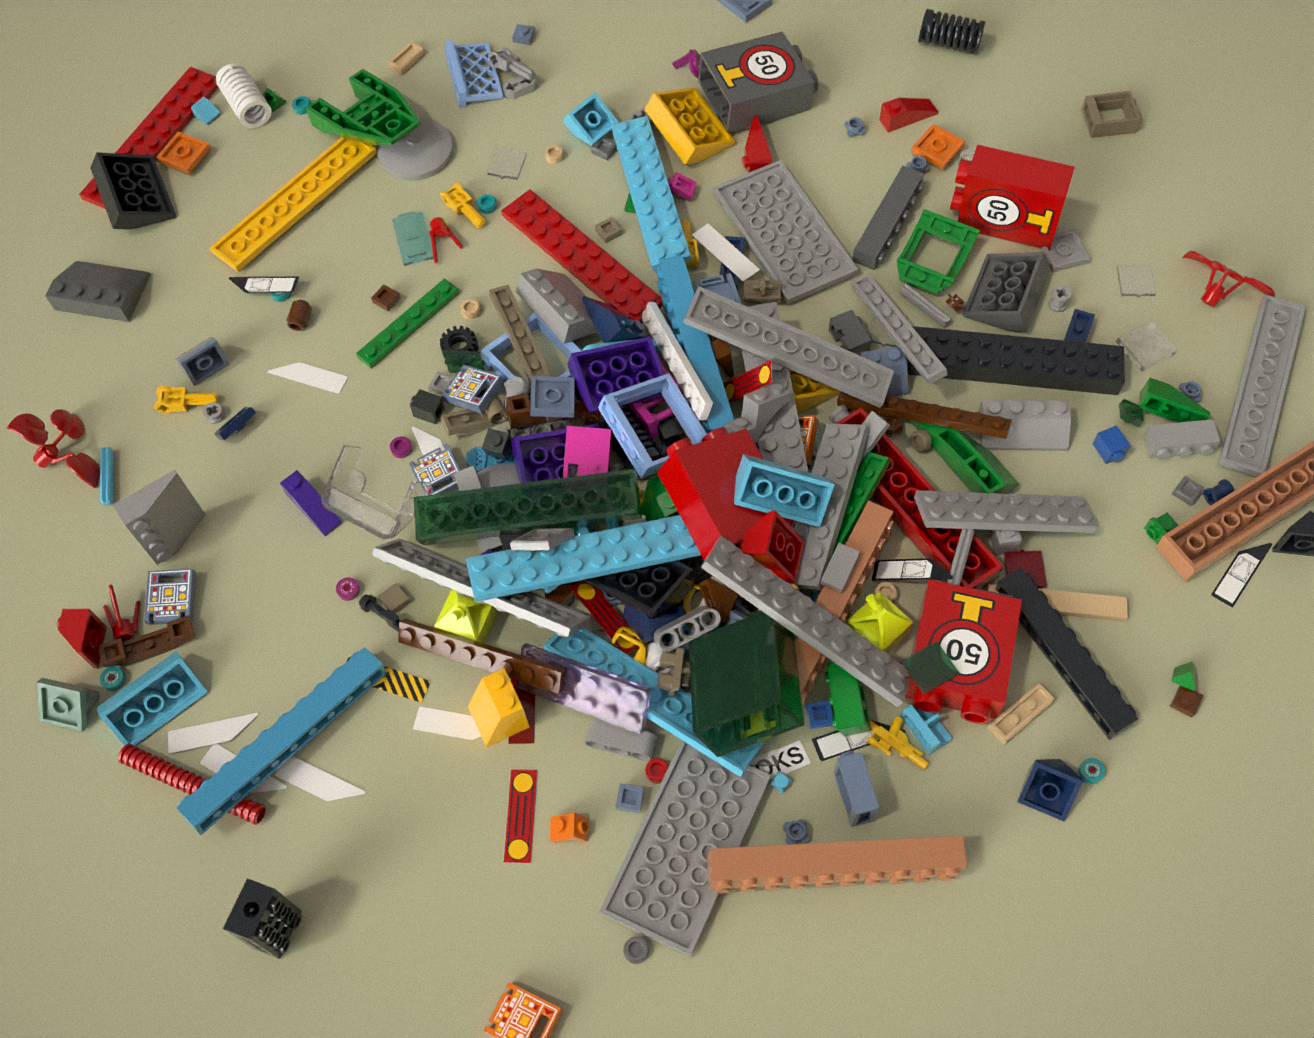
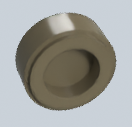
M920 429L912 433L911 445L916 451L922 452L931 447V436L926 430Z

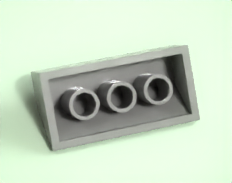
M982 400L978 412L1012 419L1006 439L980 434V444L986 449L1068 451L1071 426L1069 400Z

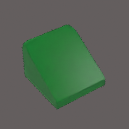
M269 88L263 94L271 107V113L286 102L284 98Z

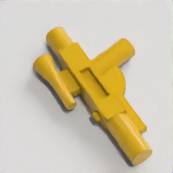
M895 716L889 731L870 720V732L874 736L871 735L866 743L879 748L888 756L892 754L889 751V748L900 754L901 757L909 759L924 770L929 762L922 758L923 753L909 744L906 734L900 730L904 722L901 717Z

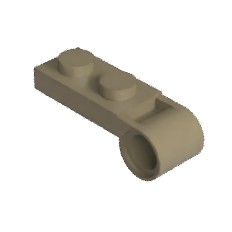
M494 396L483 414L467 409L441 415V421L448 436L498 425L507 419L506 410L500 398Z

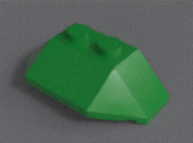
M659 475L647 481L640 510L641 514L645 515L646 522L680 515Z

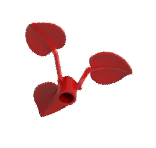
M1188 251L1182 257L1200 261L1212 269L1205 288L1206 291L1200 299L1211 307L1215 308L1220 299L1224 300L1228 294L1244 282L1256 287L1266 295L1275 297L1274 290L1265 283L1254 278L1242 277L1233 269L1227 268L1218 261L1212 262L1200 253ZM1216 270L1223 272L1224 274L1218 283L1214 282L1212 285ZM1227 276L1239 281L1226 292H1223L1225 288L1221 285Z
M63 409L53 411L50 420L53 426L62 431V433L52 444L46 445L49 433L45 430L44 422L37 416L24 413L18 415L7 426L8 430L17 433L30 443L40 445L33 456V461L41 468H47L51 463L56 464L66 459L67 466L74 474L94 489L97 487L100 467L92 457L85 453H78L77 455L69 453L58 457L59 450L56 445L65 434L75 440L84 434V425L76 415Z

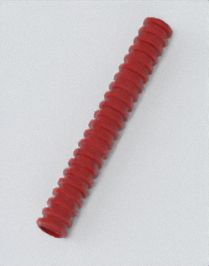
M130 743L123 746L118 754L119 763L131 767L140 773L143 772V774L149 775L151 778H156V780L162 781L164 784H168L177 790L181 789L182 792H187L188 795L193 794L200 788L202 782L207 779L187 769H183L181 766H177L168 760L165 761L163 758H158L157 755H152L150 752H146ZM245 797L228 813L232 812V815L257 825L266 813V806L264 804L259 805V802Z

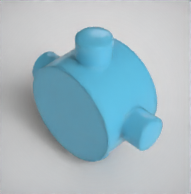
M781 771L777 772L774 781H770V785L780 790V793H784V789L791 783V779H788Z

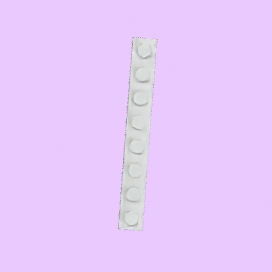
M648 302L646 310L642 314L643 322H645L697 418L699 420H707L713 402L656 302Z

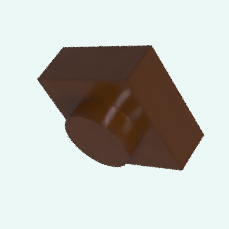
M383 284L371 297V300L374 304L389 311L401 297L397 291Z
M1180 685L1169 707L1192 718L1199 707L1203 695Z

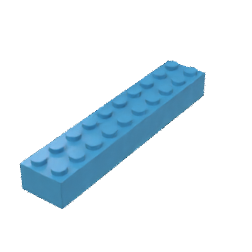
M683 255L660 259L659 268L656 269L658 278L657 288L658 292L663 295L661 300L663 308L667 309L668 312L666 313L668 325H672L674 336L713 402L708 419L699 420L705 432L710 433L715 429L725 427V423L733 421L734 417L708 334L683 323L695 295Z

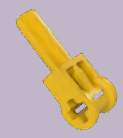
M455 182L453 187L447 191L440 192L444 203L457 215L463 213L476 228L484 226L486 223L485 219L472 207V198L458 182Z
M682 219L680 223L692 260L685 264L686 266L695 265V267H699L697 240L692 239L690 221Z
M160 386L156 389L158 397L157 402L154 404V409L160 413L187 411V405L218 403L217 393H188L186 387Z

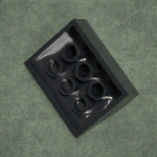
M96 152L90 169L113 229H136L176 218L175 210L152 155Z
M677 560L583 580L651 618L682 601L695 586L693 568Z

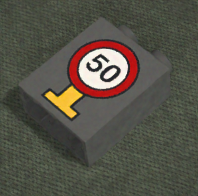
M783 31L701 52L698 82L728 133L751 127L753 116H758L759 122L762 124L810 110L812 94L818 91L817 76L813 70L807 71L802 63L800 48L796 44L791 45Z

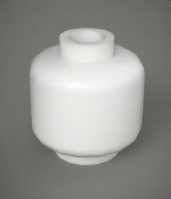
M654 641L647 645L645 648L646 667L658 674L660 672L668 674L671 668L659 666L660 656L662 652H673V650L666 651Z

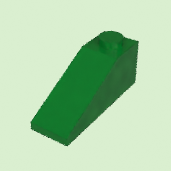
M1149 377L1140 391L1139 409L1178 423L1207 420L1210 416L1208 410L1170 384Z

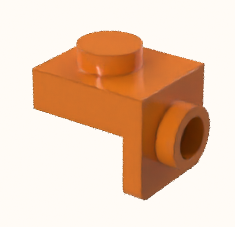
M575 812L551 816L550 841L555 843L575 839L581 842L588 841L589 823L587 817Z

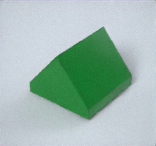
M1193 662L1175 667L1171 681L1194 691L1197 684V675Z

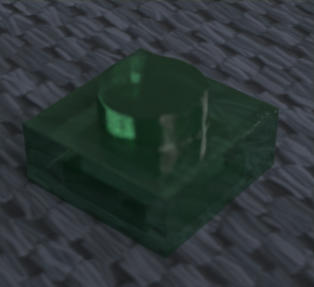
M1126 399L1119 403L1120 419L1139 426L1144 421L1143 410L1139 409V405Z

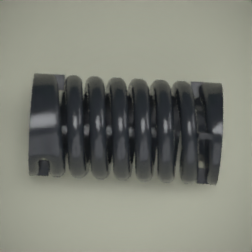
M926 9L920 29L919 43L925 40V44H930L932 41L933 46L939 44V47L942 48L946 46L947 49H951L952 47L955 51L959 49L960 52H964L966 50L967 53L977 55L986 21L981 20L977 23L976 19L970 21L969 17H965L962 23L963 17L959 15L955 22V14H951L948 21V13H944L941 20V11H937L935 14L934 10Z
M629 405L620 406V409L623 411L652 461L665 457ZM602 415L598 421L599 428L611 429ZM611 433V446L634 480L643 481L655 475L653 474L641 479L614 433Z

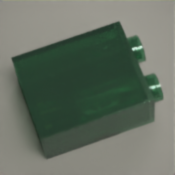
M758 610L752 612L745 619L725 627H716L707 632V634L689 641L693 733L716 757L804 726L794 634L763 611Z

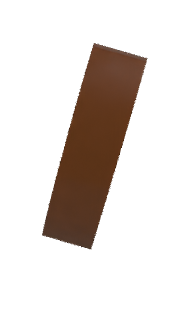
M188 615L167 622L166 628L127 641L119 638L98 645L103 667L120 666L164 654L190 641L195 637L190 616Z

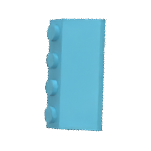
M743 454L736 474L734 504L765 513L776 510L781 517L820 527L835 484L824 476Z
M175 651L98 706L97 711L102 720L124 746L129 743L135 746L208 693V691L180 654Z

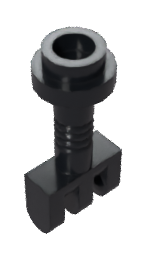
M365 594L361 597L359 605L363 611L369 612L371 610L383 618L391 628L399 631V621L401 620L396 613L390 609L385 610L376 603L377 599L373 595Z

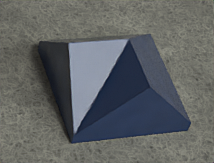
M1036 759L1027 772L1017 802L1065 822L1083 783V779L1061 759Z

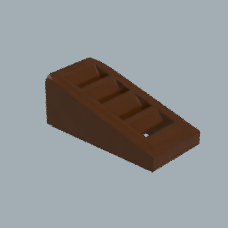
M721 339L711 342L715 360L728 377H734L732 355L728 342Z

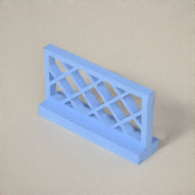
M453 40L445 41V56L459 107H466V102L503 99L496 68L490 65L487 58L491 52L489 43L454 45ZM486 50V52L483 55L478 53L477 51ZM465 51L468 54L466 56H463L458 52ZM471 56H474V57L478 58V60H477L476 62H474V61L470 60L469 58H470ZM484 61L485 63L489 64V66L485 68L480 64ZM464 63H467V64L471 65V67H470L469 69H467V68L463 67L462 65H463ZM475 69H478V70L482 71V73H481L480 75H478V74L474 73L473 71H474ZM487 74L493 77V79L489 81L483 77ZM470 76L475 80L473 82H470L466 80V78ZM480 81L486 86L484 88H481L476 84ZM491 87L497 92L490 93L487 90ZM471 89L479 92L478 94L469 95Z

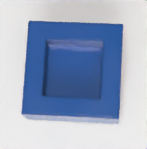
M829 700L806 704L810 729L833 726V714Z

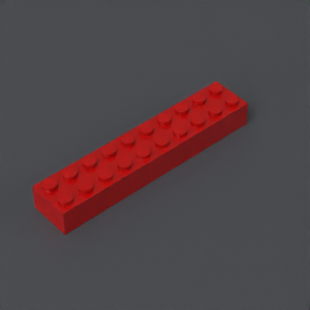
M861 407L835 424L862 425L868 414ZM884 433L871 450V453L888 457L890 464L872 497L880 506L893 511L892 520L925 558H931L950 574L962 529L925 527L914 496L916 490H936ZM975 534L973 535L960 586L982 590L999 578L1004 566Z

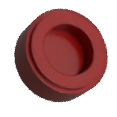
M654 758L647 763L645 772L650 782L655 784L662 782L669 767L667 762L661 758Z

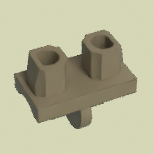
M761 278V280H744V301L748 303H755L756 301H767L768 303L781 301V280H765V278Z
M677 648L675 652H662L660 656L659 666L671 668V673L660 672L657 679V687L668 690V696H676V691L680 689L681 679L682 686H689V680L696 679L697 672L690 669V662H684V668H682L684 649Z

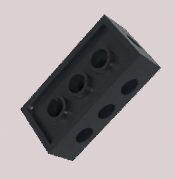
M247 878L223 930L252 949L280 959L281 955L286 953L289 948V938L293 929H297L301 922L302 915L300 914L302 911L275 888Z

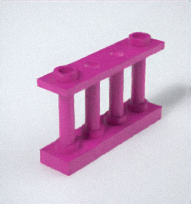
M659 358L664 375L668 374L669 372L666 370L662 360ZM677 383L678 389L680 390L683 397L686 398L680 385ZM664 397L629 404L652 438L659 435L657 429L659 422L674 415L670 407L656 415L649 413V409L666 401Z

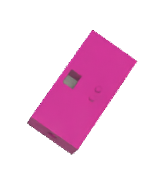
M567 426L560 515L605 519L611 429Z

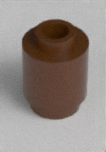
M299 299L292 302L287 317V326L292 330L302 331L307 326L312 307L307 301Z

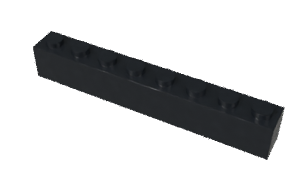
M1019 568L999 580L995 587L999 595L1022 600L1019 622L1106 737L1110 740L1131 727L1138 720L1134 708L1126 704L1121 697L1119 689L1106 678L1103 668L1096 665L1091 658L1089 650L1079 643L1075 632L1065 625L1061 614L1048 603L1045 593L1039 591L1034 585L1031 575L1025 573L1022 568Z

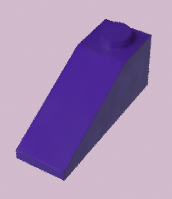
M298 470L280 482L288 498L324 536H327L342 524L337 515Z

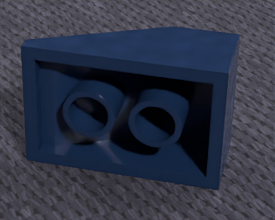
M586 296L581 298L603 343L647 337L641 322L609 304Z

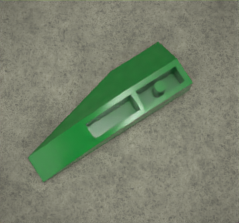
M909 420L917 430L924 429L930 434L933 449L971 492L987 493L988 495L990 493L1006 494L1019 486L1017 480L992 452L963 431Z

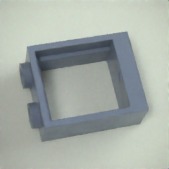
M854 751L842 753L837 758L834 776L850 826L855 827L874 822L880 807L862 753H854Z

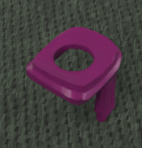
M690 49L686 55L672 62V65L675 69H678L689 63L691 73L698 79L701 55L695 49Z

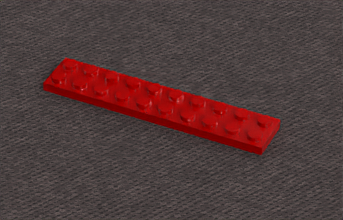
M190 66L115 153L152 155L156 161V157L175 134L181 132L194 117L191 107L202 97L209 99L217 90L216 76ZM93 177L79 195L81 199L105 209Z
M531 189L501 210L502 216L606 304L615 307L641 323L643 322L642 314L646 310L648 302H656L658 308L663 306L661 297Z

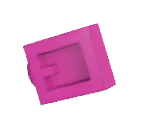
M678 172L672 178L669 177L667 179L671 193L673 192L688 201L692 198L697 182Z

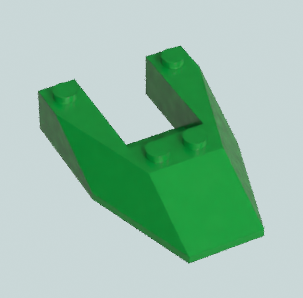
M361 69L349 78L354 95L360 101L344 112L321 98L305 107L312 126L321 132L370 145H393L421 125L399 90L365 69Z

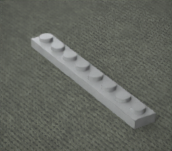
M869 273L851 282L853 290L928 385L948 375L945 366Z

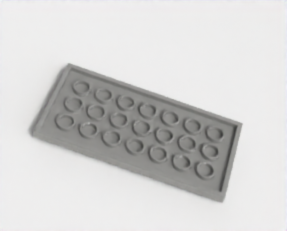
M781 160L713 187L714 196L740 235L745 238L746 244L771 280H781V296L787 305L858 274V268Z
M681 740L599 913L691 957L719 893H715V890H709L706 859L709 850L741 846L771 779V775L749 765L740 777Z

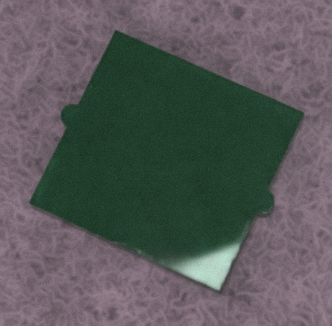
M444 350V363L447 364L449 373L462 371L461 367L463 365L485 371V361L482 360L481 352Z
M937 641L901 662L911 675L910 679L915 681L923 694L959 675V671L950 660L951 656L946 655Z

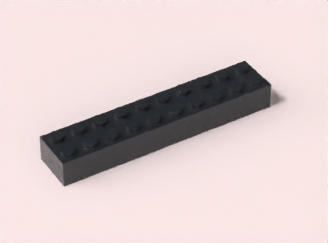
M912 326L947 369L948 375L943 377L946 379L1119 395L1125 382L1124 346ZM907 358L908 375L921 376Z

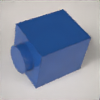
M1117 425L1098 432L1093 442L1094 447L1105 464L1113 461L1115 463L1120 462L1126 457L1130 448V444Z

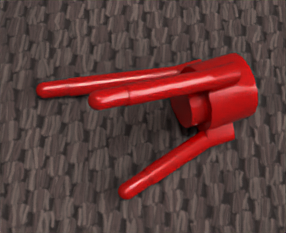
M436 217L431 220L430 227L432 230L429 231V235L431 237L434 262L437 263L436 236L439 238L450 236L460 249L463 246L451 232L443 218Z
M110 584L108 588L116 622H114L108 606L104 605L103 608L111 626L113 638H121L123 641L133 639L135 637L134 633L139 632L140 601H136L133 624L129 619H121L114 588Z

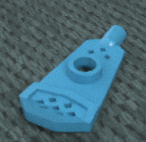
M474 447L466 452L467 464L469 466L474 465L477 472L498 464L515 465L513 455H511L513 454L512 449L508 460H497L495 457L488 456L482 447Z

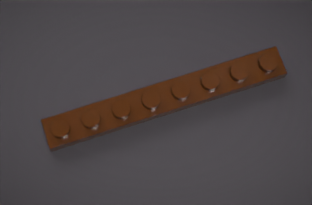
M842 391L837 398V406L845 405L847 408L852 409L862 407L867 412L874 411L877 414L1003 439L1007 438L1012 419H1006L1001 416H991L980 412H970L959 408L939 406L938 404L898 398L896 396L886 395L881 408Z
M408 619L399 621V643L492 673L504 668L511 679L558 694L563 691L564 668Z

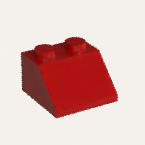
M62 609L61 617L57 621L58 631L94 669H99L101 657L98 645L104 644L107 626L91 609Z

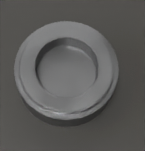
M631 937L624 944V955L630 963L640 964L647 959L649 947L643 938Z

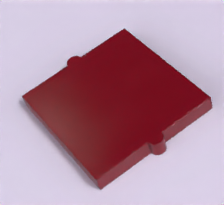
M1021 549L1015 552H1004L1007 576L1022 568L1025 573L1031 575L1037 588L1047 587L1041 551H1025Z

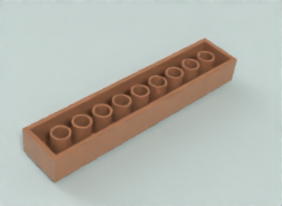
M1314 441L1163 535L1156 546L1157 550L1185 581H1188L1313 501Z
M871 501L867 502L845 545L860 551V555L842 593L824 586L815 602L843 623H845L847 616L851 615L855 606L854 602L857 597H860L864 589L863 584L866 579H869L874 568V562L879 560L883 550L882 547L884 543L888 542L892 533L891 529L894 521L891 518L893 511ZM797 637L784 662L787 670L786 685L778 699L769 707L793 719L797 712L801 713L807 700L805 699L808 692L811 693L813 691L818 673H822L827 657Z
M963 836L714 848L709 850L706 859L709 890H715V893H728L733 888H740L741 892L755 891V887H765L767 891L779 890L780 886H790V889H803L808 884H815L816 888L830 887V883H840V886L848 887L854 886L855 882L864 881L865 885H877L883 880H890V884L904 883L905 879H914L916 883L928 882L930 878H939V881H952L955 879L954 877L960 875V872L967 867Z

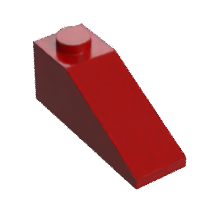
M898 97L882 103L879 120L889 133L937 115L939 111L930 99Z
M753 116L745 145V156L742 157L743 167L747 168L748 173L772 163V156L758 116Z

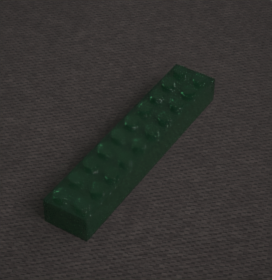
M634 469L413 497L416 541L424 546L499 537L503 534L527 529L528 533L536 528H572L642 519L638 475Z

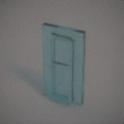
M412 211L400 214L397 218L392 219L404 266L434 259L422 212L416 213Z

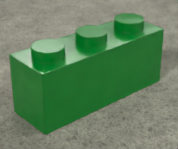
M835 662L826 663L828 672H825V678L831 689L829 702L831 707L834 708L835 716L832 717V722L835 730L843 736L871 731L864 683Z

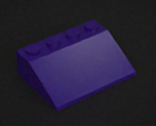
M651 336L571 353L567 363L571 377H574V385L590 413L600 411L598 406L603 396L664 375ZM661 392L625 405L655 399L663 396Z
M599 424L580 427L599 428ZM567 429L518 436L510 440L513 459L525 502L561 496ZM570 465L569 477H577L578 466ZM608 478L607 488L610 487L609 478Z

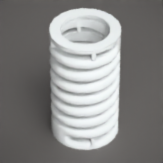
M231 63L219 70L216 75V83L241 124L247 128H258L264 125L271 117V107L246 68L241 64Z

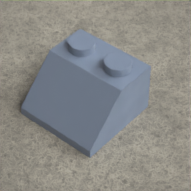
M213 337L200 342L197 346L175 359L183 373L194 386L229 365L221 347Z
M899 347L860 353V356L894 370L887 396L909 394L907 362L904 353Z

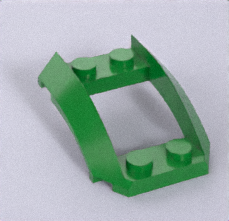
M923 209L922 215L904 250L897 258L899 280L934 295L940 293L954 283L980 230ZM925 234L960 246L946 275L911 262Z

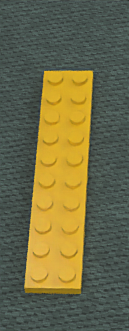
M341 137L210 247L211 252L239 272L377 154L376 148L370 144Z

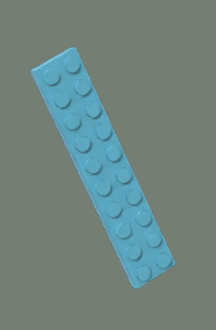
M648 116L611 125L652 271L659 268L660 259L683 255L685 263L692 261Z
M677 515L575 536L551 550L510 549L465 559L474 601L479 602L700 556V552L681 516Z
M585 628L569 637H561L555 633L543 645V653L740 777L765 743V740L759 736L740 743L739 733L748 729L682 688L676 691L675 697L668 696V690L657 687L658 673Z

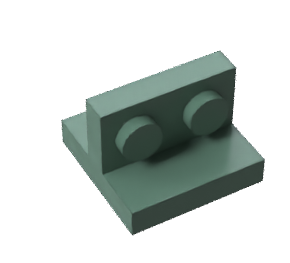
M41 678L37 681L39 722L81 732L87 728V710L99 700V691L46 678Z

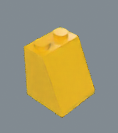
M503 668L483 677L468 708L487 748L529 728V724L505 669Z

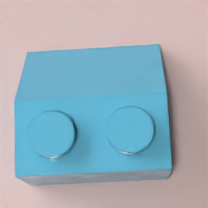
M596 93L592 94L568 113L562 121L576 138L589 145L594 144L612 129L611 125L619 123Z

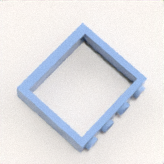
M535 312L525 319L531 332L538 328L568 359L571 353L581 351L572 341L564 344ZM507 332L481 350L483 357L481 361L485 364L486 369H491L494 374L501 375L504 383L515 377L496 358L512 346ZM567 370L559 377H571L570 371Z
M669 373L605 395L598 406L641 479L657 473L669 456L652 461L619 406L661 392L693 445L701 443L703 437L708 434L703 429L699 419L690 408L687 399L683 397L677 383L673 381Z

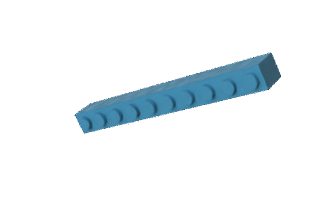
M365 647L359 652H355L349 661L342 667L336 668L332 675L324 682L317 684L314 690L308 696L301 698L288 713L282 714L274 725L269 729L263 730L254 742L243 747L234 759L223 764L214 776L203 781L200 788L193 794L183 798L180 805L176 807L182 817L200 836L381 680L386 675L383 663Z

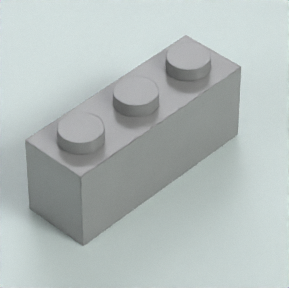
M1213 419L1149 425L1143 435L1149 459H1166L1171 456L1187 457L1193 454L1209 455L1214 453L1220 443Z

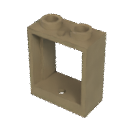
M1131 91L1085 96L1081 108L1091 138L1136 133L1142 121L1141 113L1138 112L1136 107V99L1133 98ZM1122 108L1126 118L1102 121L1099 111Z

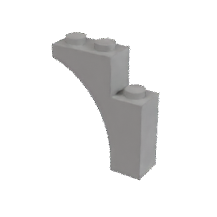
M776 383L745 394L742 417L725 423L728 434L747 429L756 445L771 418L791 400V392Z

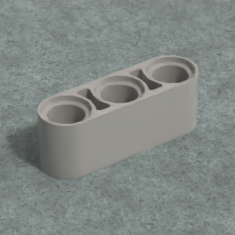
M701 606L658 628L654 633V642L666 651L673 650L716 628L720 623V614L709 606ZM711 612L712 619L708 623H704V614ZM690 622L691 630L684 634L682 627L685 623ZM670 633L671 640L667 644H662V636Z
M592 719L585 744L595 749L638 760L650 761L657 736L644 730L604 720Z

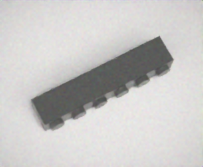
M902 165L854 248L853 262L875 270L878 263L881 264L886 254L885 250L890 249L894 240V234L898 235L902 220L906 221L908 217V209L914 207L916 203L917 193L921 194L925 185V182H922L924 173Z

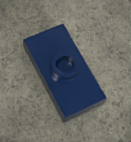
M252 407L241 409L215 432L216 437L219 440H225L232 433L240 432L246 426L244 423L256 413Z

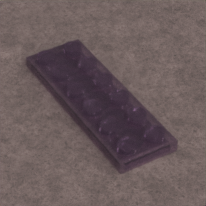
M528 643L521 647L520 655L564 668L565 678L563 691L559 694L517 681V688L632 732L641 734L644 731L651 694L650 688Z

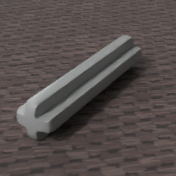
M905 284L901 288L900 294L941 326L946 327L950 323L951 317L909 284Z
M962 529L950 570L953 579H948L947 583L960 586L974 535L973 529Z

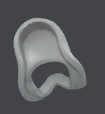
M516 376L504 383L507 397L529 394L530 383L525 378Z

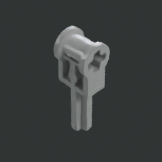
M503 48L499 52L492 51L489 53L488 60L493 68H499L505 72L514 71L528 80H532L535 76L533 69L520 63V57L512 54L508 48Z

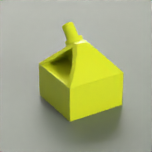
M451 589L434 627L484 643L498 610L495 609V606L475 602L473 597L460 595L456 590Z
M879 591L875 596L870 594L866 597L867 603L847 620V625L888 654L910 633L913 621Z

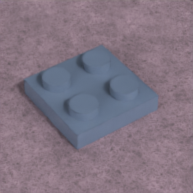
M531 376L530 416L574 418V377Z

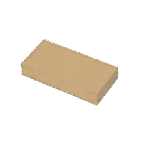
M411 41L388 62V67L403 75L426 54L425 48Z

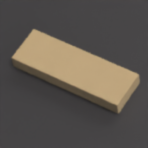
M1038 682L992 721L987 728L1005 745L1056 699Z

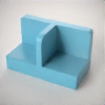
M911 704L903 709L900 717L929 755L951 741L952 737L939 721L941 718L940 713L934 715L931 712L921 711Z

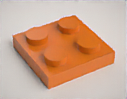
M932 124L912 146L911 153L924 157L929 163L944 170L964 147L965 141Z
M177 132L156 158L159 163L190 175L210 151L211 147L209 143Z

